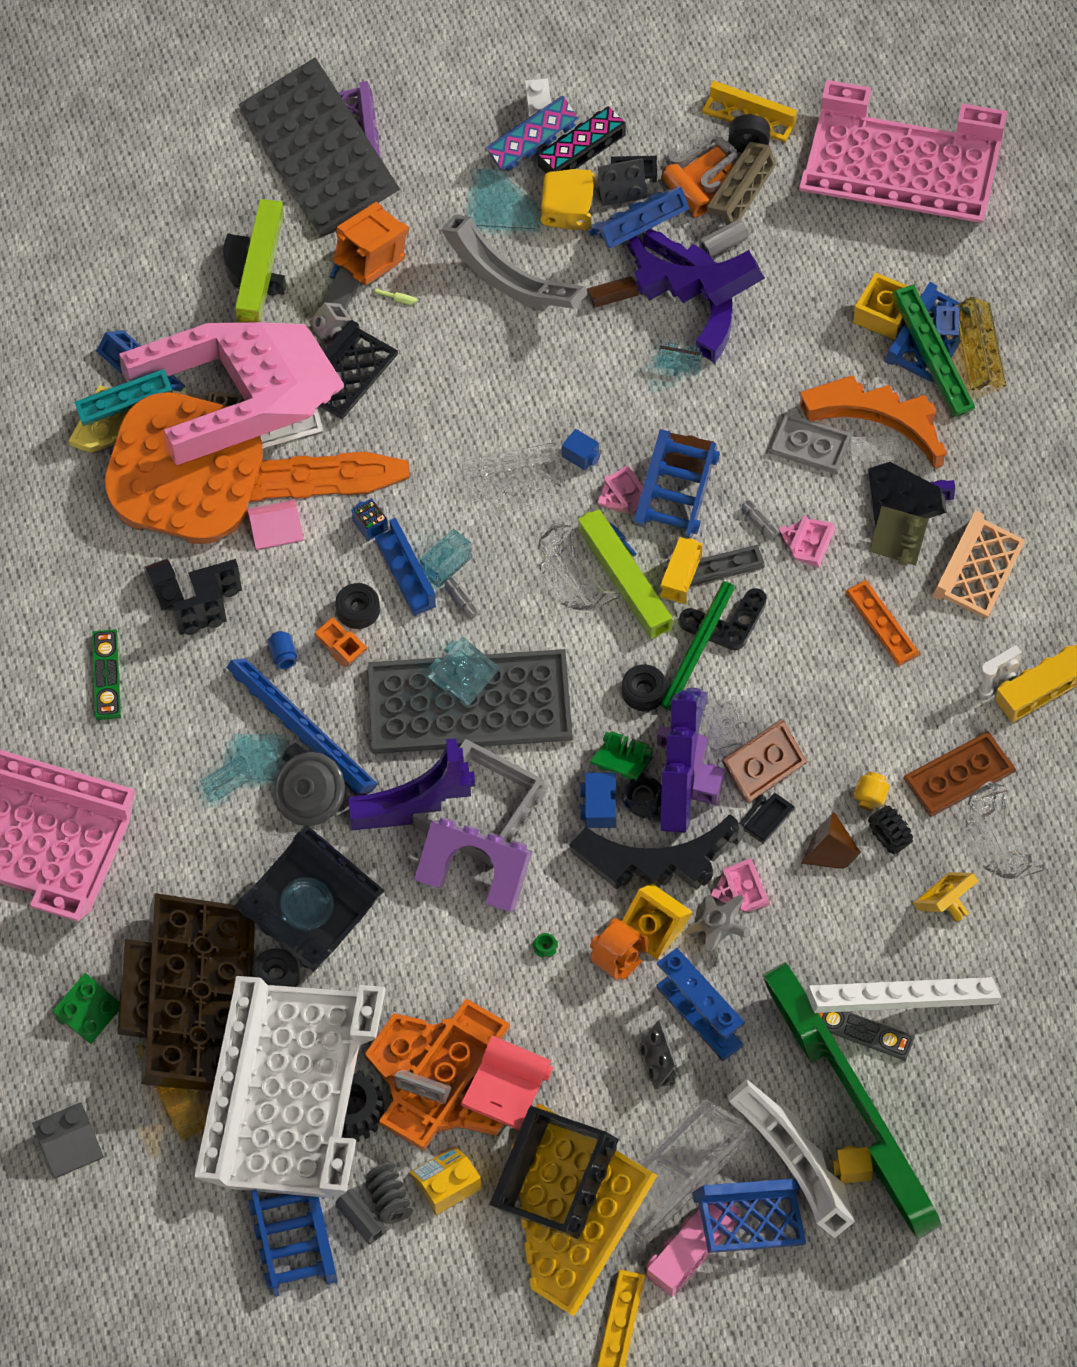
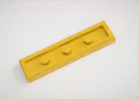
M619 1269L597 1367H625L645 1274Z

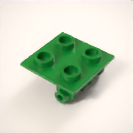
M614 731L606 732L603 737L605 743L591 759L590 764L596 765L602 770L618 773L624 778L637 780L653 759V748L649 747V744L636 741L635 739H632L627 747L629 737L625 736L623 739V735Z
M84 973L52 1012L57 1015L55 1018L57 1022L62 1025L66 1023L83 1039L92 1044L118 1013L119 1001L88 974Z

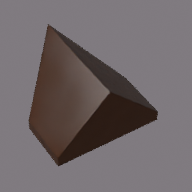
M832 813L818 827L801 864L844 869L861 853L836 813Z

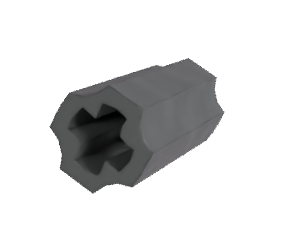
M354 1189L347 1190L337 1199V1208L368 1244H372L386 1233V1226Z

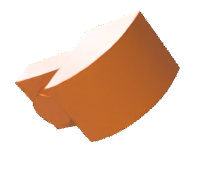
M333 617L314 634L331 652V656L344 667H348L367 651V647L351 630L347 632Z

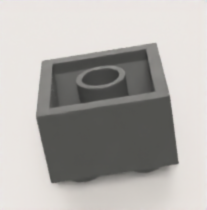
M81 1102L32 1123L54 1178L104 1158Z

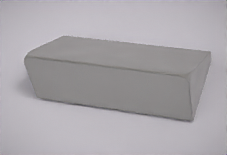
M401 1070L395 1074L397 1088L442 1104L446 1103L451 1086L406 1070Z

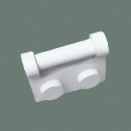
M1017 645L983 664V682L979 687L981 697H991L994 689L998 688L1000 684L1007 680L1012 681L1018 677L1022 652Z

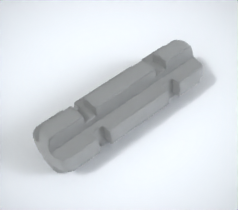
M752 500L743 503L742 511L746 516H750L749 519L761 532L764 531L767 539L772 540L778 536L779 529L774 524H770L771 520L759 508L756 509L757 505Z
M451 577L449 580H446L444 583L445 589L448 593L452 594V598L461 610L464 609L465 615L469 619L479 615V608L475 603H472V599L464 588L459 586L460 583L457 579Z

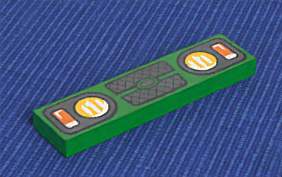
M117 629L92 631L96 721L121 718Z

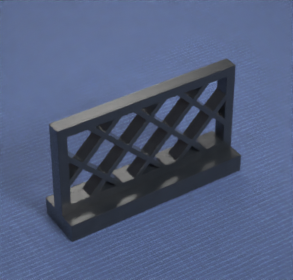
M351 320L324 351L335 371L341 372L345 393L332 395L328 401L329 403H321L319 407L343 420L396 358L398 350L361 330L359 324ZM362 338L369 342L370 347L356 349V344ZM385 351L389 355L384 359L375 360L374 352ZM372 354V361L359 362L358 355ZM355 356L356 363L342 365V360L345 357ZM374 366L375 371L372 375L361 376V368ZM358 370L359 377L345 379L344 371ZM360 383L361 387L358 391L347 392L346 385ZM346 399L347 404L342 410L334 407L332 401Z

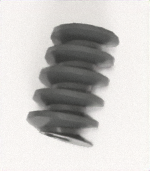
M394 1162L380 1164L370 1170L365 1176V1181L369 1185V1192L373 1195L372 1199L376 1204V1210L380 1213V1220L384 1223H396L405 1220L413 1213L412 1208H407L410 1205V1201L403 1199L407 1193L405 1190L400 1189L403 1186L402 1181L396 1180L399 1178V1173L393 1171L396 1167Z

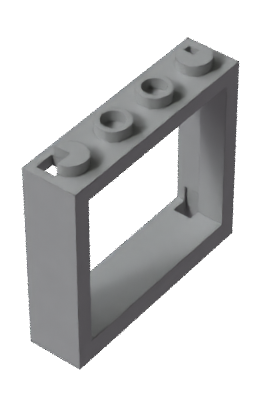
M465 739L460 748H463L464 762L469 763L470 760H473L530 790L499 835L503 837L502 841L512 842L519 833L518 827L522 822L526 823L529 820L534 803L539 804L544 797L543 779ZM435 812L413 814L414 827L428 834L432 822L430 819ZM464 846L459 849L490 867L493 866L492 860L482 849L474 846Z

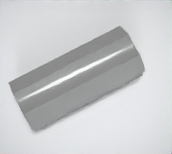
M738 219L700 239L699 246L710 257H713L747 239V236H749L748 229L743 221Z

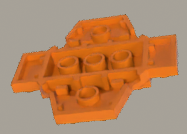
M467 998L452 1018L442 1019L441 1023L434 1025L426 1023V1020L394 1013L365 1052L367 1061L390 1086L393 1100L379 1120V1125L422 1151L426 1149L436 1133L439 1134L441 1131L457 1127L497 1136L505 1124L461 1106V1103L482 1063L491 1037L496 1036L503 1039L510 1029V1023ZM406 1070L451 1086L446 1103L442 1104L397 1088L395 1083L396 1072Z

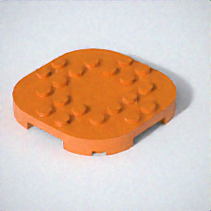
M167 392L150 395L136 403L128 411L121 424L106 471L105 484L108 501L118 518L134 529L140 531L142 528L187 539L188 543L192 544L216 542L218 539L235 532L246 518L251 495L263 462L261 436L175 465L166 448L164 429L228 406L178 393Z

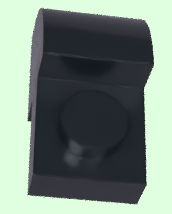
M167 558L144 566V571L161 610L173 607L172 603L184 600L175 572Z

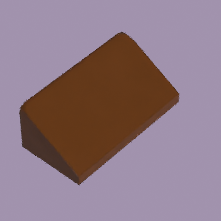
M631 276L587 288L594 308L639 295L638 285H635V281Z

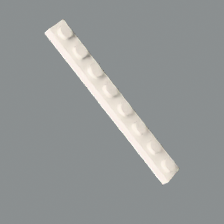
M992 977L811 985L806 990V995L814 1013L998 1004L1002 998Z

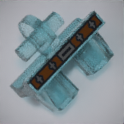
M667 342L665 346L660 345L657 368L672 370L675 377H679L680 372L699 375L702 352H700L699 347L691 346L686 350L678 348L679 346L676 343Z

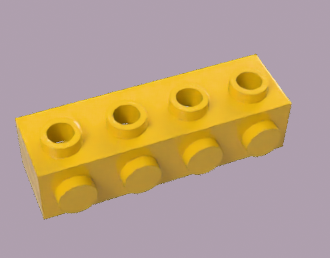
M1077 644L1064 647L1056 656L1043 659L1035 668L1031 670L1026 669L1014 680H1007L999 685L995 702L1012 723L1077 686Z

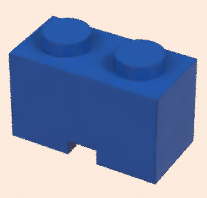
M585 773V782H580V797H585V805H580L581 820H586L587 828H616V773Z

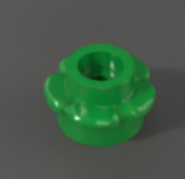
M549 933L538 935L533 941L535 954L539 957H552L556 953V948H558L557 940Z

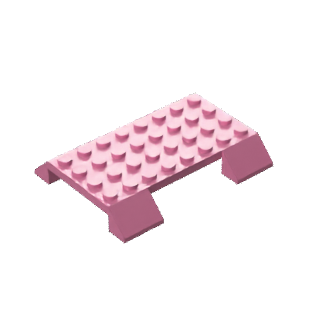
M826 80L821 112L807 168L803 172L799 191L983 223L1001 148L1007 111L962 103L957 131L950 132L867 117L871 87Z
M0 750V884L35 894L30 904L31 908L79 922L91 912L127 830L135 789Z

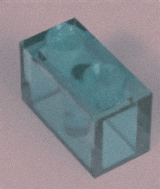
M452 529L420 558V565L427 579L437 588H440L446 580H449L472 559V543L457 530Z

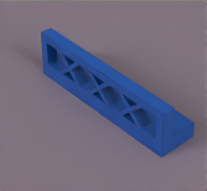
M124 330L105 332L96 352L122 374L119 354L141 345ZM174 375L168 376L172 390L181 392L185 388V385Z
M393 518L389 520L390 531L375 536V541L413 616L436 607L435 592L397 519Z

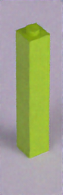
M260 199L235 307L237 323L261 322L284 218L283 201Z
M600 509L582 515L578 519V531L650 639L671 630L673 617Z

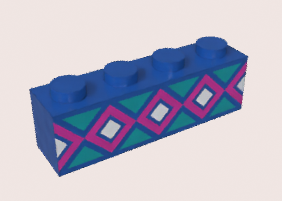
M560 96L485 148L500 170L506 169L510 171L519 165L517 160L523 156L528 159L537 153L536 147L542 143L547 146L556 140L557 137L555 135L563 130L566 133L575 127L574 122L578 120V117L565 97Z

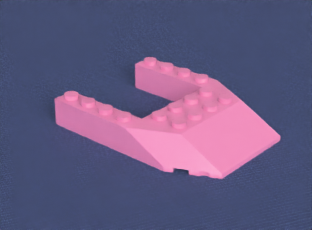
M262 322L206 323L119 354L122 374L127 382L165 369L167 376L219 358L245 401L164 429L166 448L175 465L308 419L315 413V409L321 403L326 404L333 394L338 393L344 387V383L306 324Z

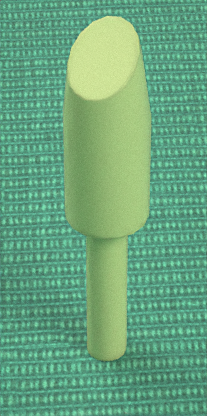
M375 289V293L394 298L396 302L413 305L419 301L417 298L399 292L394 294Z

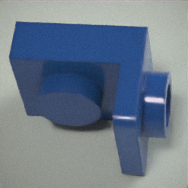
M938 302V306L931 307V312H934V325L939 335H959L960 307L952 306V302Z

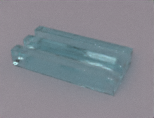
M240 755L200 780V784L204 787L203 791L208 796L206 797L208 802L214 803L253 779V776L245 758ZM243 772L245 773V774L241 775L240 777H238L237 779L233 780V778H235V777L238 776L239 774H241V773H243ZM223 784H227V785H225L224 787H222L221 789L217 790L216 792H214V793L212 792V791H214L215 789H217V788H219L220 786H222Z

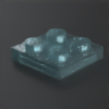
M234 734L232 782H276V777L283 767L284 735Z

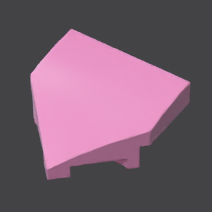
M627 465L614 474L605 476V483L598 500V505L618 512L634 514L638 508L643 486Z
M805 515L801 521L789 527L784 525L779 528V531L795 560L819 567L835 531L834 523L809 520L807 515Z
M752 858L728 868L724 867L721 879L711 894L714 899L725 904L734 897L742 895L744 901L739 910L744 912L771 905Z

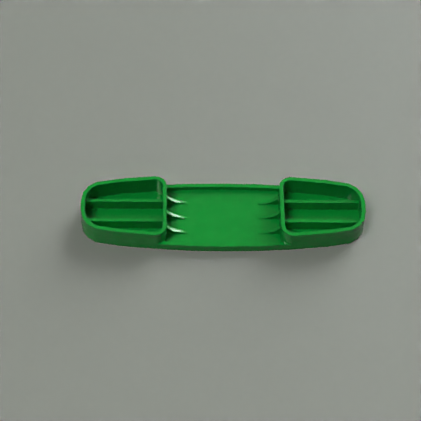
M784 962L762 974L773 1001L809 1062L812 1064L822 1057L828 1059L878 1142L868 1148L872 1166L914 1236L919 1240L942 1226L940 1218L927 1193L819 1013H814L806 992L789 965Z

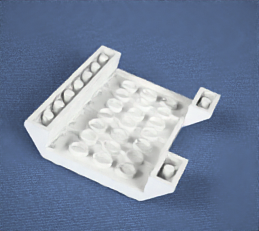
M236 976L194 1177L225 1188L237 1190H257L258 1192L331 1198L347 1191L356 1140L341 1138L356 1059L359 1045L376 1039L386 988L359 985L358 992L274 986L267 985L262 978Z

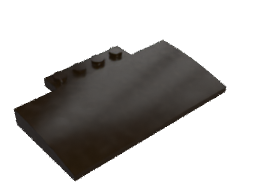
M155 893L150 904L149 941L124 940L118 1034L143 1038L141 1084L213 1091L236 976L253 977L255 922L244 917L235 905Z

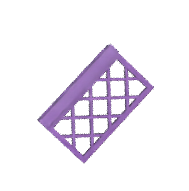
M368 81L360 82V88L338 93L344 102L349 98L358 97L353 106L345 104L352 115L354 113L360 116L357 123L361 126V129L381 158L373 93Z

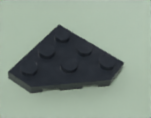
M890 461L868 468L875 528L881 506L926 519L947 513L944 491L940 487Z

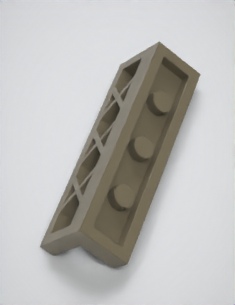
M749 142L708 204L709 214L723 216L726 226L738 219L741 220L775 168L776 162L769 145Z

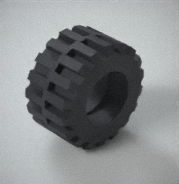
M358 1070L357 1074L354 1073L349 1096L361 1098L366 1104L359 1112L346 1114L342 1131V1138H354L356 1142L360 1141L359 1136L362 1135L365 1139L369 1138L370 1130L375 1133L378 1130L379 1120L384 1114L383 1096L377 1081L374 1082L373 1077L369 1074L364 1077V1072Z

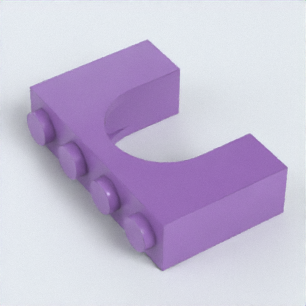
M440 817V821H432L414 880L437 888L442 887L455 853L464 846L478 847L488 854L494 866V878L486 904L509 912L515 910L533 851L526 849L527 845L521 842L512 841L511 844L502 841L503 837L496 834L488 833V836L479 834V829L472 826L464 825V828L455 826V821Z

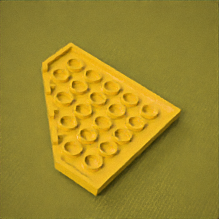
M540 1103L536 1106V1108L556 1114ZM548 1123L520 1191L522 1205L520 1209L564 1224L598 1140ZM617 1150L610 1160L606 1170V1177L601 1182L595 1204L590 1209L585 1228L581 1232L579 1239L521 1219L522 1228L525 1229L527 1242L524 1244L527 1264L530 1265L531 1289L572 1316L576 1315L658 1176Z

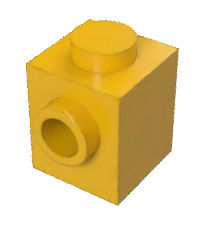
M846 1146L841 1150H837L836 1160H832L834 1176H839V1180L844 1184L872 1181L873 1168L868 1152L869 1147L857 1148L856 1146Z

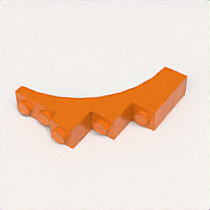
M854 375L800 392V406L808 420L817 421L826 418L849 417L877 422L900 432L913 441L926 454L934 468L944 465V457L947 456L946 449L943 443H939L937 432L933 425L936 409L932 402L929 403L926 395L900 403L898 394L896 392L893 393L890 385L864 393L862 384L857 383Z

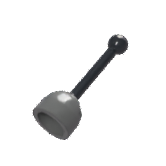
M764 795L757 797V802L738 823L739 833L733 842L735 845H738L744 837V824L760 805L766 803Z

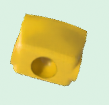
M581 169L546 173L543 179L541 223L549 227L569 230H589L592 225V217L588 212L593 199L595 174L591 170Z

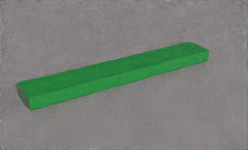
M915 285L893 291L891 295L952 417L954 418L973 411L976 407Z

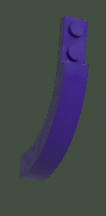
M652 228L644 233V246L674 264L703 266L716 263L705 251L695 244H692L687 250L682 244L675 243L662 232H657ZM732 298L718 306H715L712 300L709 299L711 314L705 329L696 339V352H701L703 357L713 363H716L723 353L730 337Z

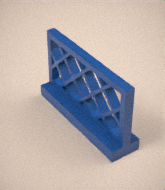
M929 282L921 295L928 313L931 307L935 306V301L939 300L941 302H952V306L960 307L959 313L970 316L967 321L959 322L958 338L948 340L946 335H941L943 343L952 358L978 312L937 291L938 286ZM934 312L929 313L930 317L934 318ZM905 323L884 362L890 365L895 363L921 378L935 383L931 373L926 371L924 366L926 363L922 360L919 349ZM914 352L917 362L910 363L903 359L904 354Z
M782 1179L703 1185L692 1192L694 1203H699L708 1253L805 1245L806 1238L796 1191L800 1189L797 1180ZM782 1199H789L791 1211L788 1215L777 1206ZM757 1201H762L770 1208L765 1216L753 1208ZM734 1203L740 1204L746 1210L741 1219L730 1210ZM708 1205H715L722 1211L717 1220L709 1214ZM773 1211L784 1220L779 1229L768 1220ZM749 1214L760 1221L756 1230H753L744 1222ZM726 1215L737 1224L732 1232L720 1224ZM787 1224L795 1229L797 1239H790L783 1233ZM763 1226H766L775 1234L771 1241H766L759 1235ZM740 1227L751 1236L747 1243H743L735 1236ZM716 1229L727 1237L723 1245H715L713 1234Z

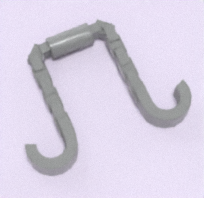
M710 135L680 159H675L678 156L675 148L671 149L668 154L670 163L672 165L678 164L681 168L687 166L692 159L713 142L730 154L701 177L702 188L707 193L718 191L721 186L719 181H715L712 184H708V182L737 158V149H734L733 145L722 137H718V135Z

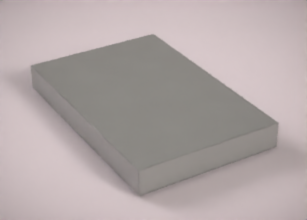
M785 413L769 454L838 475L853 439V433Z

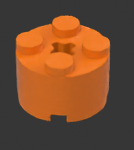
M614 918L609 922L601 935H596L590 943V948L593 949L591 961L618 981L619 977L623 980L627 979L641 964L642 960L639 957L642 951L647 952L649 946L648 939L625 922Z

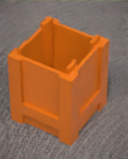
M375 202L337 226L336 252L333 253V262L338 266L342 265L354 274L353 277L366 286L405 259L406 235L409 234L410 227L404 222L398 221L385 211L383 206Z

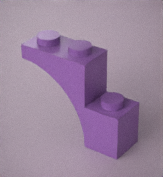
M659 726L657 745L667 748V735L671 730V726ZM698 733L693 769L694 785L692 800L717 805L724 783L725 769L715 764H703L708 749V737Z

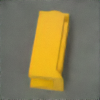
M679 537L660 585L663 588L660 594L661 598L686 605L687 592L700 558H702V543L691 538Z

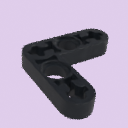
M758 588L748 590L730 623L719 619L716 625L719 628V632L711 634L708 641L730 650L743 648L766 606L767 597L765 592ZM757 596L760 599L755 603L752 610L750 608L751 599H754ZM687 608L680 613L679 625L684 631L695 635L706 613L693 608ZM746 615L752 621L749 624H742L738 619ZM691 616L694 617V621H691L690 624L686 623V619H689ZM738 628L741 630L739 640L731 642V637L735 636Z

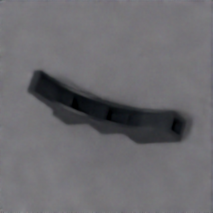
M729 814L720 824L696 839L671 847L647 849L612 842L585 827L569 846L572 854L615 889H618L621 885L626 886L633 878L634 872L649 885L654 884L660 888L661 885L665 886L670 882L674 872L695 890H698L701 885H707L712 879L713 868L710 861H715L720 856L723 846L727 842L731 843L737 837L739 825L738 820Z

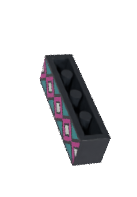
M609 106L601 111H597L590 119L584 123H579L575 129L560 136L550 146L541 149L538 153V167L545 173L577 169L626 136V122Z

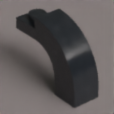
M227 233L223 246L225 269L230 281L240 290L250 237ZM271 273L267 294L272 296L277 294L284 295L286 291L285 275Z

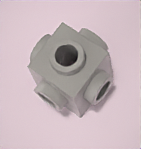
M324 302L315 312L309 323L317 337L323 340H334L351 321V318L341 304Z

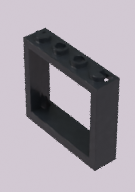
M530 1106L489 1205L512 1216L579 1239L581 1232L585 1228L590 1209L595 1204L601 1182L606 1177V1170L612 1156L616 1152L619 1139L606 1131ZM548 1123L598 1140L564 1224L514 1207Z

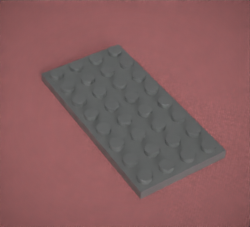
M316 57L238 104L321 237L337 229V226L373 203H379L400 190Z
M566 649L368 662L373 754L445 749L446 739L457 738L458 748H460L465 739L481 747L573 740Z

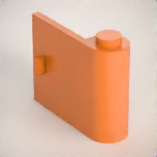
M716 146L683 169L678 164H671L663 169L661 180L670 190L676 187L682 188L690 208L688 211L694 218L708 212L707 206L716 194V192L707 193L703 190L701 177L727 156ZM733 162L717 173L708 184L719 181L722 185L734 167Z

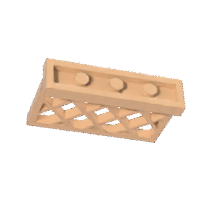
M975 510L932 597L939 600L944 598L975 614L988 618L1026 540L982 519L984 514ZM982 528L992 532L995 539L984 541L981 535ZM1011 541L1018 545L1016 550L1006 552L1002 542ZM997 543L1001 554L990 556L986 546ZM982 548L985 558L975 560L971 550ZM1003 558L1007 568L997 571L993 561ZM988 563L991 573L981 575L977 565ZM972 566L976 577L965 579L962 569ZM994 577L998 584L997 588L987 590L983 580ZM978 581L982 592L972 594L968 584ZM963 586L967 596L958 597L952 594L951 591L954 587ZM985 596L989 604L987 609L985 610L977 606L974 599Z

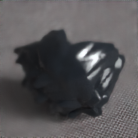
M643 773L637 780L631 779L627 786H625L622 793V802L633 814L643 819L648 818V820H651L652 816L657 817L658 808L661 806L662 784L653 777L648 778V775Z

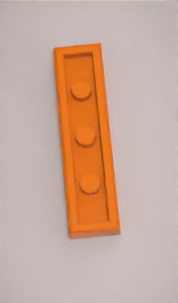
M867 580L845 591V594L897 666L919 656L917 648Z

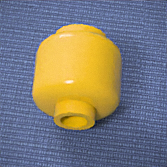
M867 772L866 775L859 777L853 797L856 801L860 802V808L873 811L874 807L880 808L884 806L890 785L886 782L885 776L875 772Z

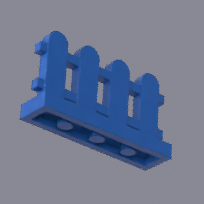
M676 187L664 193H654L649 196L648 201L634 203L629 206L630 210L614 213L605 222L592 224L588 233L590 236L598 235V238H603L606 247L612 248L690 208L682 188Z

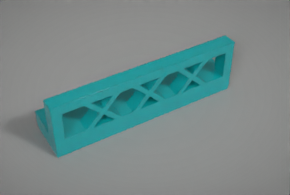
M165 369L77 400L74 403L81 422L85 426L131 409L140 400L150 395L167 392L173 393Z

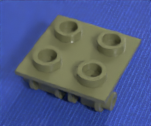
M881 506L869 552L899 560L898 564L907 566L912 564L916 566L929 519Z

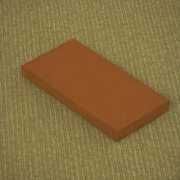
M989 731L904 775L903 779L929 816L932 817L1015 773L1016 768Z

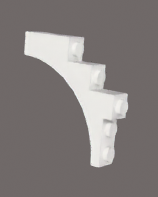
M746 1079L728 1095L729 1102L773 1146L803 1190L813 1211L816 1223L832 1237L836 1238L855 1222L845 1184L826 1169L822 1151L804 1137L799 1117L782 1103L777 1105Z

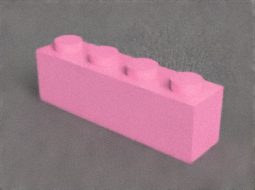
M699 1205L697 1213L693 1217L690 1215L684 1220L681 1225L682 1230L677 1236H670L664 1244L665 1249L659 1256L655 1254L646 1266L648 1268L647 1278L671 1297L676 1294L710 1254L707 1250ZM708 1205L709 1214L717 1220L722 1211L715 1205ZM732 1205L730 1210L740 1218L741 1210ZM726 1215L720 1224L730 1231L736 1223ZM717 1229L713 1234L715 1245H718L725 1237Z

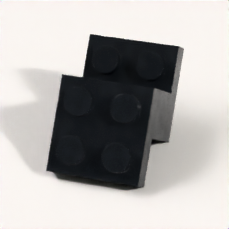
M236 559L188 572L193 597L172 603L180 635H192L197 633L199 629L206 627L217 628L227 621L222 596L233 597L239 591H242Z

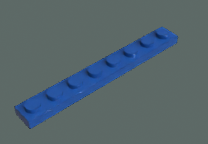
M246 658L235 659L229 662L226 668L233 674L234 679L243 683L249 689L252 696L259 698L266 705L265 707L269 712L278 716L286 728L291 729L299 736L298 738L303 744L308 745L315 753H322L335 761L343 773L344 780L349 784V788L352 791L362 794L372 792L376 788L378 783Z

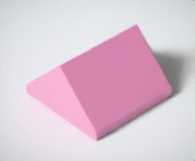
M295 500L249 508L247 510L256 550L304 541Z

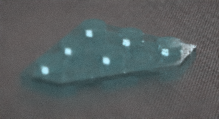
M477 169L471 216L478 229L540 233L541 209L501 170Z

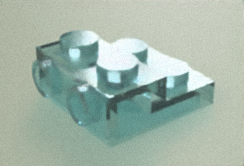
M462 636L457 642L452 639L443 650L447 653L441 660L437 657L430 665L429 669L432 672L428 677L446 693L450 690L469 706L500 667Z

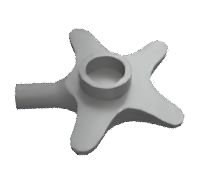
M708 895L705 898L704 916L698 922L689 926L686 929V933L688 935L706 933L705 949L709 952L713 951L720 941L729 934L747 938L750 935V929L735 923V917L744 901V897L738 895L723 906H717L713 896Z

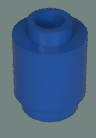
M283 631L273 633L267 643L274 664L279 669L293 667L297 663V652L291 635Z

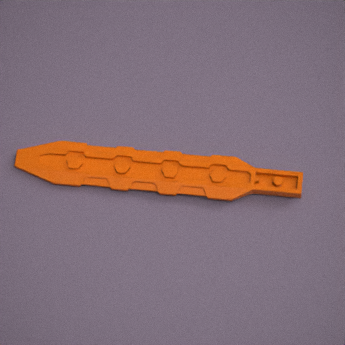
M366 451L339 453L336 456H294L290 459L264 460L262 467L259 469L250 502L263 501V499L293 497L295 499L324 494L340 493L341 495L371 493L409 479V462Z

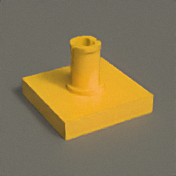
M948 872L917 898L913 904L919 911L943 912L947 908L954 921L958 922L969 914L959 897L974 886L978 879L974 873Z

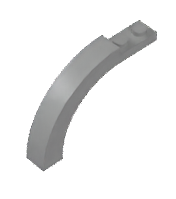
M454 215L441 229L455 252L479 277L523 305L543 311L549 305L574 309L588 294L584 286L543 280L517 268L487 242L469 216Z

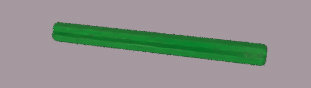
M727 581L721 583L661 701V706L664 709L671 711L672 698L675 694L683 691L734 591L732 583Z

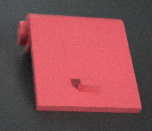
M492 1036L485 1050L482 1063L461 1106L516 1130H520L527 1111L532 1105L543 1080L548 1082L552 1075L554 1067L550 1066L551 1060L496 1036Z

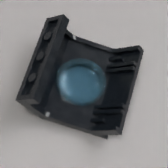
M305 825L294 836L293 841L260 880L238 900L235 906L244 917L254 921L264 934L273 937L283 950L290 952L299 959L303 967L314 972L319 969L360 922L385 890L312 828Z

